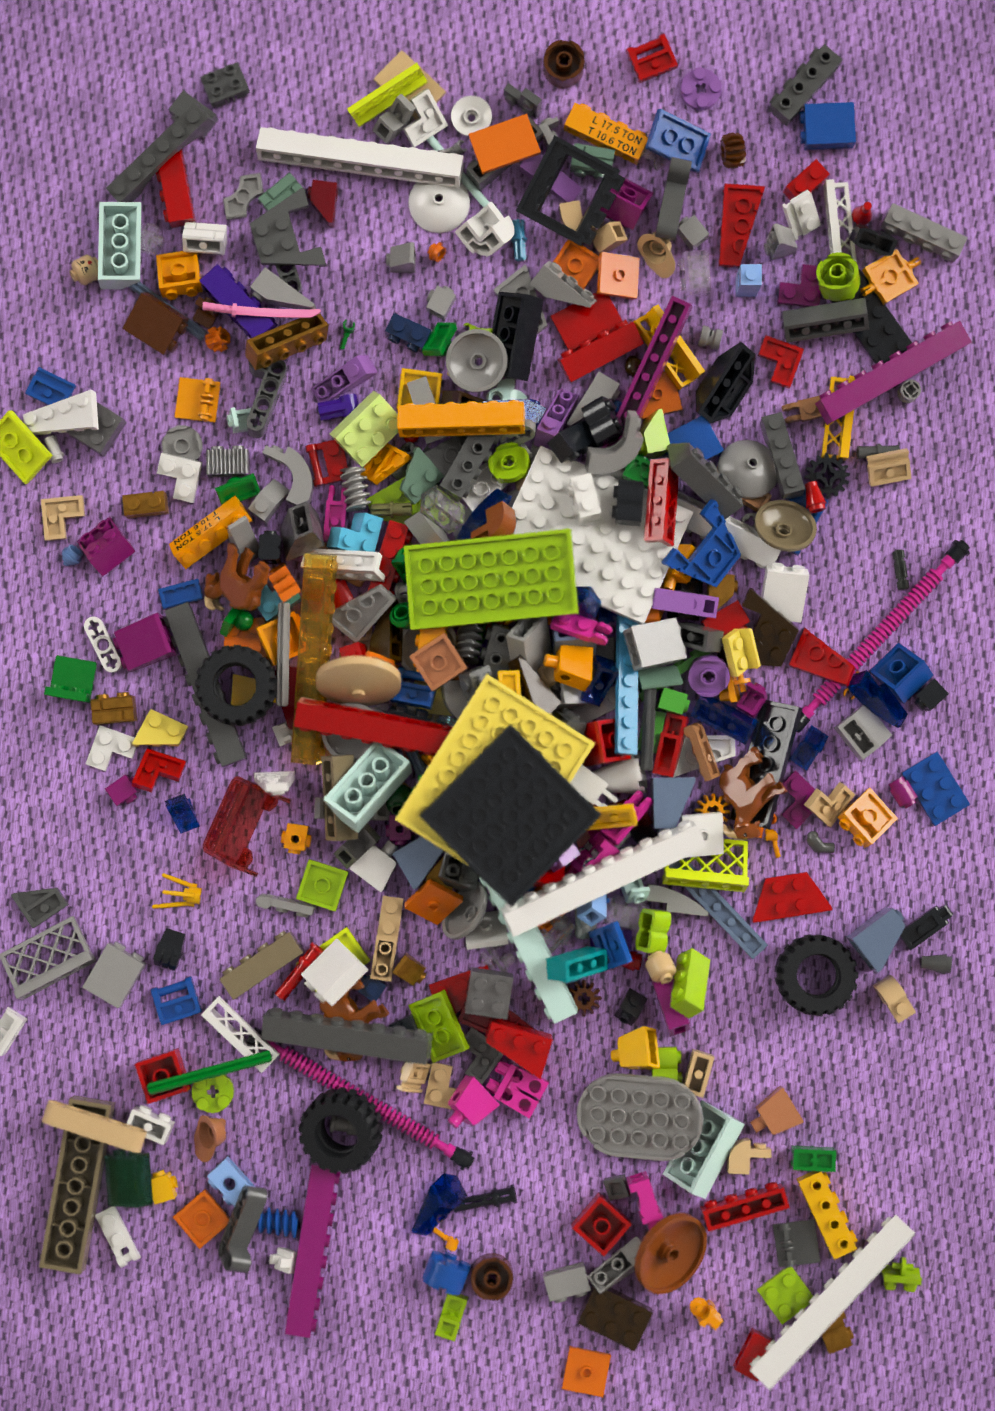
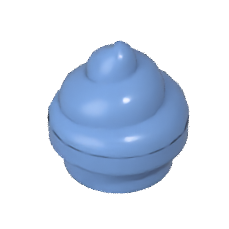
M74 545L65 547L62 551L63 565L79 564L82 560V551Z

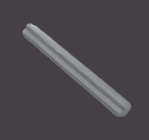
M286 602L278 603L277 706H288L290 603Z

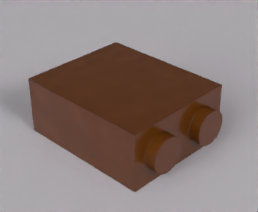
M144 292L140 294L122 329L161 354L166 355L176 350L179 344L177 340L180 335L186 332L189 318L149 292Z

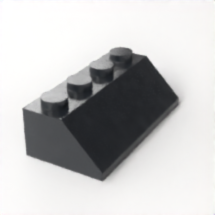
M499 292L492 333L502 341L507 351L508 365L504 375L505 378L528 381L544 301L542 298L521 293Z

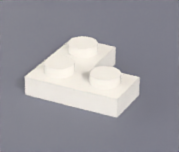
M425 89L409 99L416 107L415 111L419 117L403 128L412 147L418 146L448 126L429 89Z
M161 453L157 473L177 478L173 498L194 503L203 462Z
M100 725L86 765L106 771L113 752L133 759L137 748L132 745L135 737Z

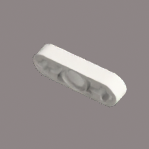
M97 617L88 618L84 623V629L103 668L111 673L118 672L122 667L120 655L103 621ZM92 621L99 623L97 630L100 634L104 632V635L93 639V636L97 635L94 630H89ZM101 639H106L109 642L108 649L104 651L98 648V642ZM111 650L114 652L110 654L111 658L118 661L114 669L111 666H107L110 662L108 657H102V654H108Z

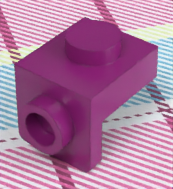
M748 682L746 685L747 690L737 703L736 708L755 718L768 697L766 689L762 685Z

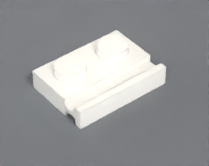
M808 190L791 199L790 203L782 204L788 226L792 229L795 240L800 235H806L821 226L812 194Z

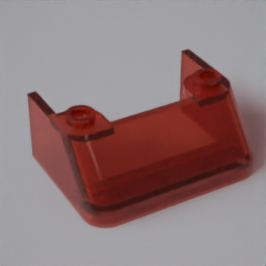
M240 776L234 777L228 786L204 840L203 851L231 868L257 877L258 873L248 868L253 860L252 851L247 848L263 810H273L278 804V799L289 804L291 800L282 795H272L271 792L264 791L258 784Z

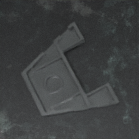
M300 188L250 223L262 265L327 266L321 246L300 252L289 213L309 208L304 188Z

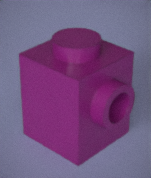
M125 774L105 788L116 806H121L125 802L128 805L138 798L136 794L140 792L139 789L132 787L134 776L130 777Z

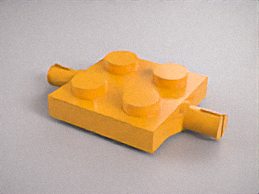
M897 249L894 250L893 255L884 256L862 270L869 281V285L861 288L860 292L863 293V296H866L874 291L883 305L919 284L913 275L912 269L921 265V261L918 257H915L907 262Z

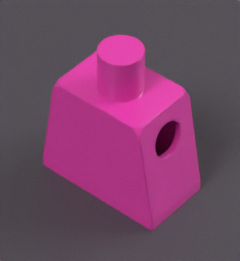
M465 1075L448 1101V1105L454 1110L448 1122L456 1129L463 1121L468 1125L474 1126L500 1104L475 1077Z

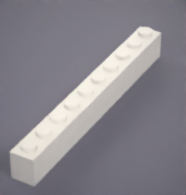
M261 127L256 145L258 160L455 188H460L464 168L463 155L456 153H442L435 150L428 151L414 147L406 148L393 144L385 145L376 142L357 141L355 139H342L334 136H320L314 133L306 134L292 130H277L275 128Z
M627 466L607 475L619 480H626L622 478V475ZM678 491L677 505L693 511L685 531L699 534L700 538L704 539L712 529V526L699 514L706 504ZM731 516L725 519L728 532L732 534L741 553L740 558L750 559L763 569H766V564L772 565V563H775L781 550L766 544L759 537L754 527Z
M692 820L682 821L676 828L671 830L665 829L652 839L646 838L641 840L637 846L626 847L615 856L604 857L596 865H587L582 868V871L576 874H568L557 883H548L542 890L525 894L524 898L520 899L512 908L506 903L505 907L500 910L511 934L515 937L706 848L698 825Z
M897 1215L893 1218L889 1216L881 1224L883 1229L878 1234L874 1232L867 1239L869 1244L864 1249L860 1247L852 1255L855 1259L850 1264L847 1262L843 1264L838 1270L840 1275L835 1280L833 1278L829 1279L823 1286L825 1291L821 1295L815 1294L809 1301L810 1307L806 1311L801 1309L794 1317L796 1319L795 1323L792 1326L786 1325L780 1332L782 1335L777 1342L772 1340L765 1348L767 1351L762 1358L757 1356L750 1364L752 1366L750 1369L751 1373L769 1391L915 1236V1232Z

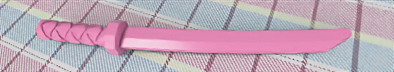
M203 302L202 308L205 311L232 314L231 317L245 315L276 318H312L321 313L320 309L255 308L237 306L236 303H233V306Z

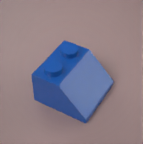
M900 643L896 644L869 671L903 704L934 676L924 660Z

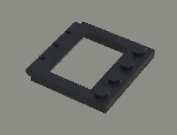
M554 135L516 212L580 246L583 243L591 246L597 234L591 230V227L600 229L607 215L600 211L601 208L610 210L617 196L610 191L614 189L619 192L626 178L619 175L621 171ZM568 155L605 175L576 231L540 212Z

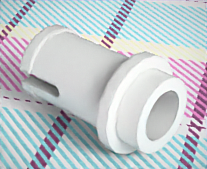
M57 436L46 437L44 442L48 451L53 455L50 459L51 462L59 463L63 461L64 452L60 450Z

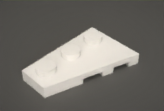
M707 735L716 762L736 756L735 735ZM686 736L673 777L699 769L697 758L692 752V743L690 738Z

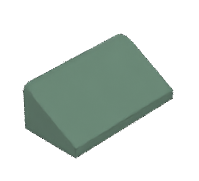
M676 665L638 671V686L643 690L683 684Z

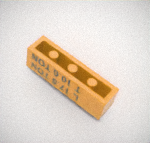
M574 103L564 124V131L597 147L615 150L614 155L635 165H638L648 140L644 132L629 129L625 123L621 121L615 122L609 119L608 115L602 112L596 113L589 106L582 103L580 105Z
M233 496L169 543L174 557L185 569L193 565L228 539L227 526L243 516L248 518L249 523L252 521L245 506L236 496Z

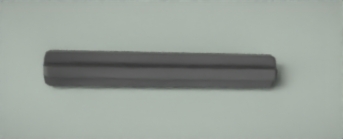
M656 688L644 690L640 769L647 771L653 769Z

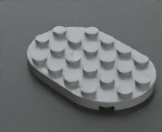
M613 1073L595 1079L586 1087L578 1102L577 1121L583 1136L594 1145L595 1149L604 1154L624 1158L669 1161L684 1156L685 1153L696 1145L703 1128V1111L694 1093L679 1081L666 1077Z

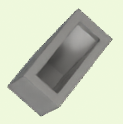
M409 242L390 247V254H386V266H390V272L415 273V243Z
M273 479L259 492L248 507V510L267 524L288 496L290 490Z

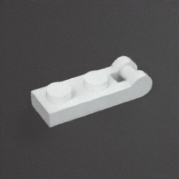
M115 1205L95 1215L120 1268L126 1266L127 1262L131 1260L136 1261L141 1258ZM127 1247L129 1252L123 1255L121 1249Z

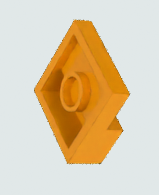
M178 251L156 255L158 283L162 298L174 300L179 295L195 297L199 292H203V287L199 281L202 277L198 253Z
M290 611L289 659L311 649L309 646L311 643L310 638L306 632H303L301 628L302 620L298 613L295 614V611ZM278 617L255 628L272 666L277 665Z
M871 788L866 789L837 817L840 820V827L845 831L849 830L854 836L853 841L858 846H863L864 848L872 845L898 819Z

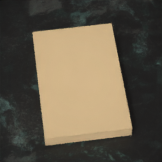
M401 50L374 78V81L379 86H382L414 65L415 62ZM421 68L428 83L406 98L409 100L423 90L429 89L437 103L446 94V91ZM414 111L412 116L417 120L419 117L416 111Z

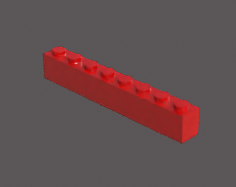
M301 697L297 702L294 727H299L301 731L310 732L315 730L320 731V734L331 736L332 734L341 735L340 737L343 739H361V742L367 744L377 742L382 743V746L393 748L394 746L403 747L402 749L405 751H423L425 755L429 756L436 755L454 727Z

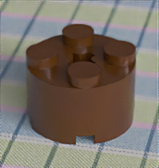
M557 40L550 44L545 51L543 60V72L547 81L560 89L569 88L577 84L584 71L585 59L583 50L577 43L570 40Z
M487 1253L479 1257L471 1270V1285L474 1292L482 1299L493 1301L504 1298L510 1292L513 1284V1269L510 1262L504 1256L497 1253ZM488 1274H496V1279H488Z

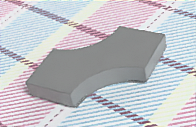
M261 173L240 176V184L236 192L223 199L226 220L247 217V209L251 201L264 193Z

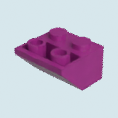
M110 516L99 522L90 532L83 534L77 541L89 562L102 577L136 552Z

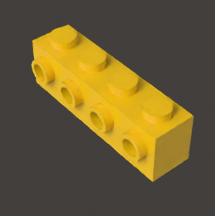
M811 1171L796 1178L833 1259L835 1260L856 1250L855 1242H858L853 1230L849 1231L847 1228L848 1218L844 1210L840 1211L837 1206L840 1201L835 1191H830L828 1184H831L827 1173Z

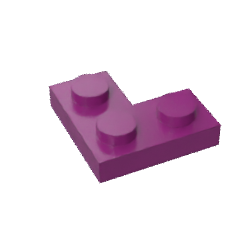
M802 265L800 284L780 282L777 304L803 307L819 305L821 292L816 275L817 266Z
M795 770L782 783L795 801L781 815L795 829H798L812 814L804 804L815 789Z

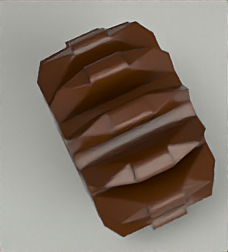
M734 132L723 135L720 140V154L723 165L726 168L732 169L742 167L746 161V147L743 136L740 133Z
M582 980V987H579V984L574 982L577 990L575 991L570 987L568 989L573 994L572 997L578 1007V1012L582 1009V1016H585L586 1009H588L590 1014H593L592 1005L595 1008L600 1007L594 1001L602 1000L601 996H594L599 993L600 989L595 988L591 991L594 983H589L587 988L586 980ZM581 993H586L590 997L589 1001L586 1000L587 1003L583 1004L578 999L579 995L582 996Z

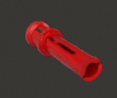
M314 942L310 943L311 947L303 956L299 957V963L277 991H275V994L283 1001H286L291 992L303 979L301 974L324 951Z

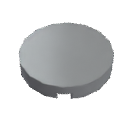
M178 425L169 429L162 440L163 453L197 461L203 451V441L199 433L186 425Z

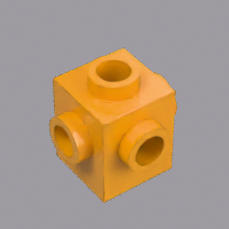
M287 823V829L282 832L281 843H284L283 848H287L288 853L300 854L301 851H306V848L311 846L312 835H309L310 826ZM295 835L299 837L298 843H295L293 840Z

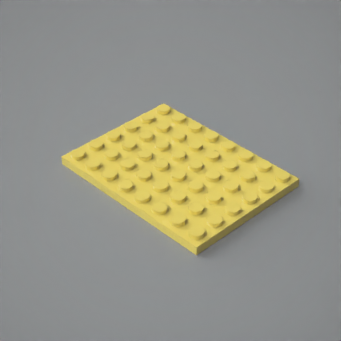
M487 674L395 820L468 865L419 816L509 724L569 783L595 743Z

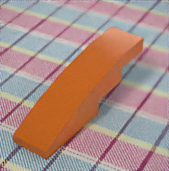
M284 562L269 571L268 578L282 602L287 601L301 591Z

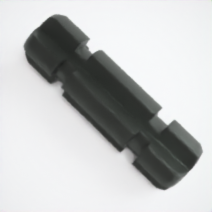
M902 549L894 550L892 554L893 560H895V576L898 579L896 582L897 589L906 590L909 588V581L906 580L908 574L906 561H904L905 552Z

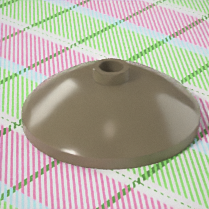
M770 501L758 510L755 517V529L759 537L769 546L781 551L794 552L803 550L813 542L816 536L817 526L811 513L803 506L792 501Z

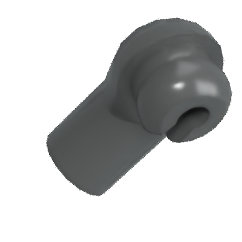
M815 831L807 834V844L814 852L834 853V843H823Z

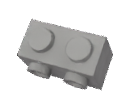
M584 1262L543 1272L550 1302L560 1303L566 1301V1297L573 1295L575 1297H582L587 1295L588 1291H591Z

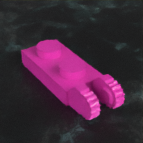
M335 485L329 486L323 532L324 542H328L331 527L345 528L347 504H345V499L347 497L343 495V492L347 489L343 487L341 489V501H334Z
M577 614L554 616L550 624L552 630L600 645H606L608 638L603 633L609 635L613 630L608 624L603 622L597 623L595 620Z
M640 790L636 791L624 803L634 804L638 821L653 804V799L647 797L637 807L644 797V793ZM634 826L602 829L601 834L618 846Z

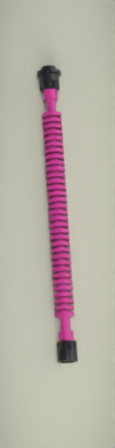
M954 540L952 542L953 545L941 560V564L935 570L931 568L921 578L922 580L914 586L915 588H912L911 592L909 591L907 596L892 609L893 611H890L889 615L885 617L886 619H883L882 623L878 624L879 627H875L871 635L869 634L863 640L864 642H861L860 646L856 648L857 650H854L853 654L846 658L855 666L856 671L860 669L859 667H862L863 663L867 661L866 659L870 658V655L874 654L873 651H877L881 643L883 644L889 638L888 636L892 635V632L900 626L899 624H902L903 620L907 619L910 612L912 613L921 604V601L929 595L928 593H931L932 589L936 588L939 581L943 580L941 575L947 569H951L955 563L958 564L965 556L970 554L968 550L970 547L966 542ZM827 680L823 683L824 685L820 686V689L816 690L817 693L813 694L815 699L808 706L805 705L802 708L796 732L800 733L809 723L810 718L815 714L814 711L820 704L825 706L827 704L825 701H830V698L834 696L833 693L836 694L837 690L841 689V684Z
M254 1027V1030L262 1036V1030ZM249 1035L247 1042L255 1046V1038ZM267 1041L281 1056L279 1061L282 1062L285 1059L284 1064H287L289 1061L288 1066L292 1067L294 1064L293 1069L295 1070L297 1067H300L298 1072H301L303 1069L304 1072L302 1074L306 1075L308 1072V1078L313 1075V1081L317 1077V1083L319 1084L322 1080L321 1085L324 1086L327 1083V1089L330 1086L334 1089L345 1087L348 1092L354 1089V1084L349 1087V1081L346 1085L344 1084L346 1081L344 1078L342 1082H340V1076L335 1079L337 1074L334 1073L333 1076H330L332 1071L329 1070L326 1073L327 1068H324L323 1071L321 1070L323 1067L321 1065L316 1068L318 1063L315 1062L312 1065L313 1060H310L308 1063V1057L303 1060V1054L298 1057V1051L295 1055L293 1054L294 1049H291L289 1052V1046L284 1049L273 1041ZM357 1087V1094L361 1096L364 1093V1090H361V1092L359 1093L358 1091L360 1088ZM373 1095L366 1099L369 1103L373 1102L375 1104L374 1110L375 1112H380V1115L383 1116V1122L387 1118L388 1125L392 1121V1127L396 1124L397 1130L402 1127L400 1132L403 1133L407 1130L405 1135L408 1136L409 1133H412L410 1135L411 1138L416 1135V1141L421 1138L419 1143L422 1144L423 1141H426L424 1146L427 1147L430 1144L429 1149H432L433 1146L444 1152V1155L460 1166L461 1170H464L465 1167L470 1168L475 1159L472 1156L473 1152L471 1150L468 1152L458 1146L455 1147L450 1143H444L438 1139V1133L434 1137L435 1132L431 1131L429 1134V1128L424 1131V1125L419 1128L421 1125L419 1122L415 1126L416 1121L414 1119L410 1123L411 1118L408 1117L405 1120L407 1116L405 1114L403 1117H400L402 1112L399 1111L396 1114L397 1109H394L392 1112L393 1107L390 1106L386 1109L388 1104L385 1103L384 1106H381L383 1101H380L378 1104V1098L373 1101Z

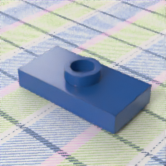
M198 578L158 589L164 610L186 602L191 603L204 599Z

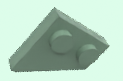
M419 447L413 449L414 454L410 464L407 466L406 476L399 488L412 504H416L444 477Z

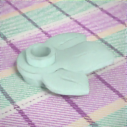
M507 378L501 380L496 388L491 389L487 393L486 402L493 401V396L497 395L500 397L499 402L517 400L525 403L527 396L523 392L514 389V379Z

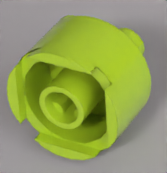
M842 252L828 255V258L820 261L816 269L819 290L823 298L836 302L853 299L860 287V275L856 261L850 255Z

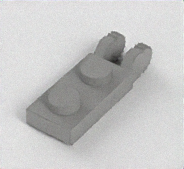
M266 893L260 894L255 900L256 905L260 908L267 909L272 906L276 907V911L288 913V910L296 912V915L300 917L312 916L316 907L310 903L271 894L266 895Z

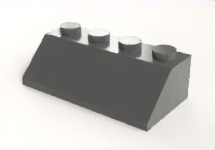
M673 443L667 446L671 469L706 504L710 499L715 500L719 505L717 508L720 514L724 516V519L743 507V494L736 486L733 487L727 476L723 473L720 474L714 463L704 458L699 448H694L690 443Z

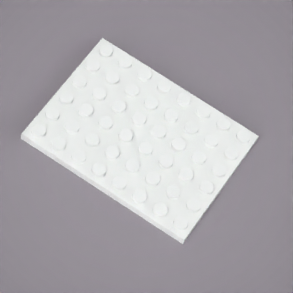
M540 446L512 507L515 510L516 528L513 534L571 528L577 597L636 623L644 624L653 604L655 588L661 587L669 569L668 566L661 562L672 548H678L693 511L677 505L674 546L668 547L661 542L647 543L644 541L648 492L643 491L641 525L615 524V518L611 517L612 506L617 505V498H613L614 485L618 486L619 479L607 474H591L601 515L599 520L579 524L578 518L573 515L572 505H574L573 498L568 495L567 485H569L570 477L588 474L585 465L575 460L573 462L567 460L561 463L552 450Z

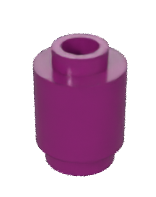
M903 776L889 784L891 788L889 791L899 807L904 806L906 809L916 803L915 798L918 796L909 781L905 780Z

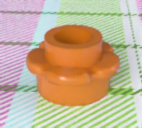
M441 242L433 243L429 247L428 254L430 260L440 262L445 256L446 248L442 246Z

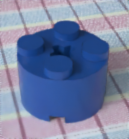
M432 1250L422 1276V1281L436 1290L442 1288L446 1289L445 1293L460 1295L471 1264L456 1260L457 1256L447 1251L443 1255L438 1251Z

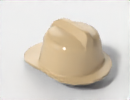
M656 231L652 234L642 235L637 245L646 264L660 278L670 277L675 271V260L671 253L672 245L670 240L655 237Z

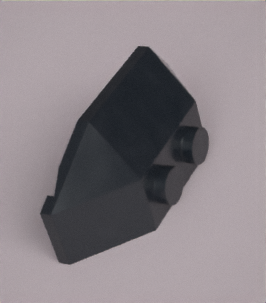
M739 342L718 356L696 390V412L709 423L731 417L753 383L756 354L744 343Z

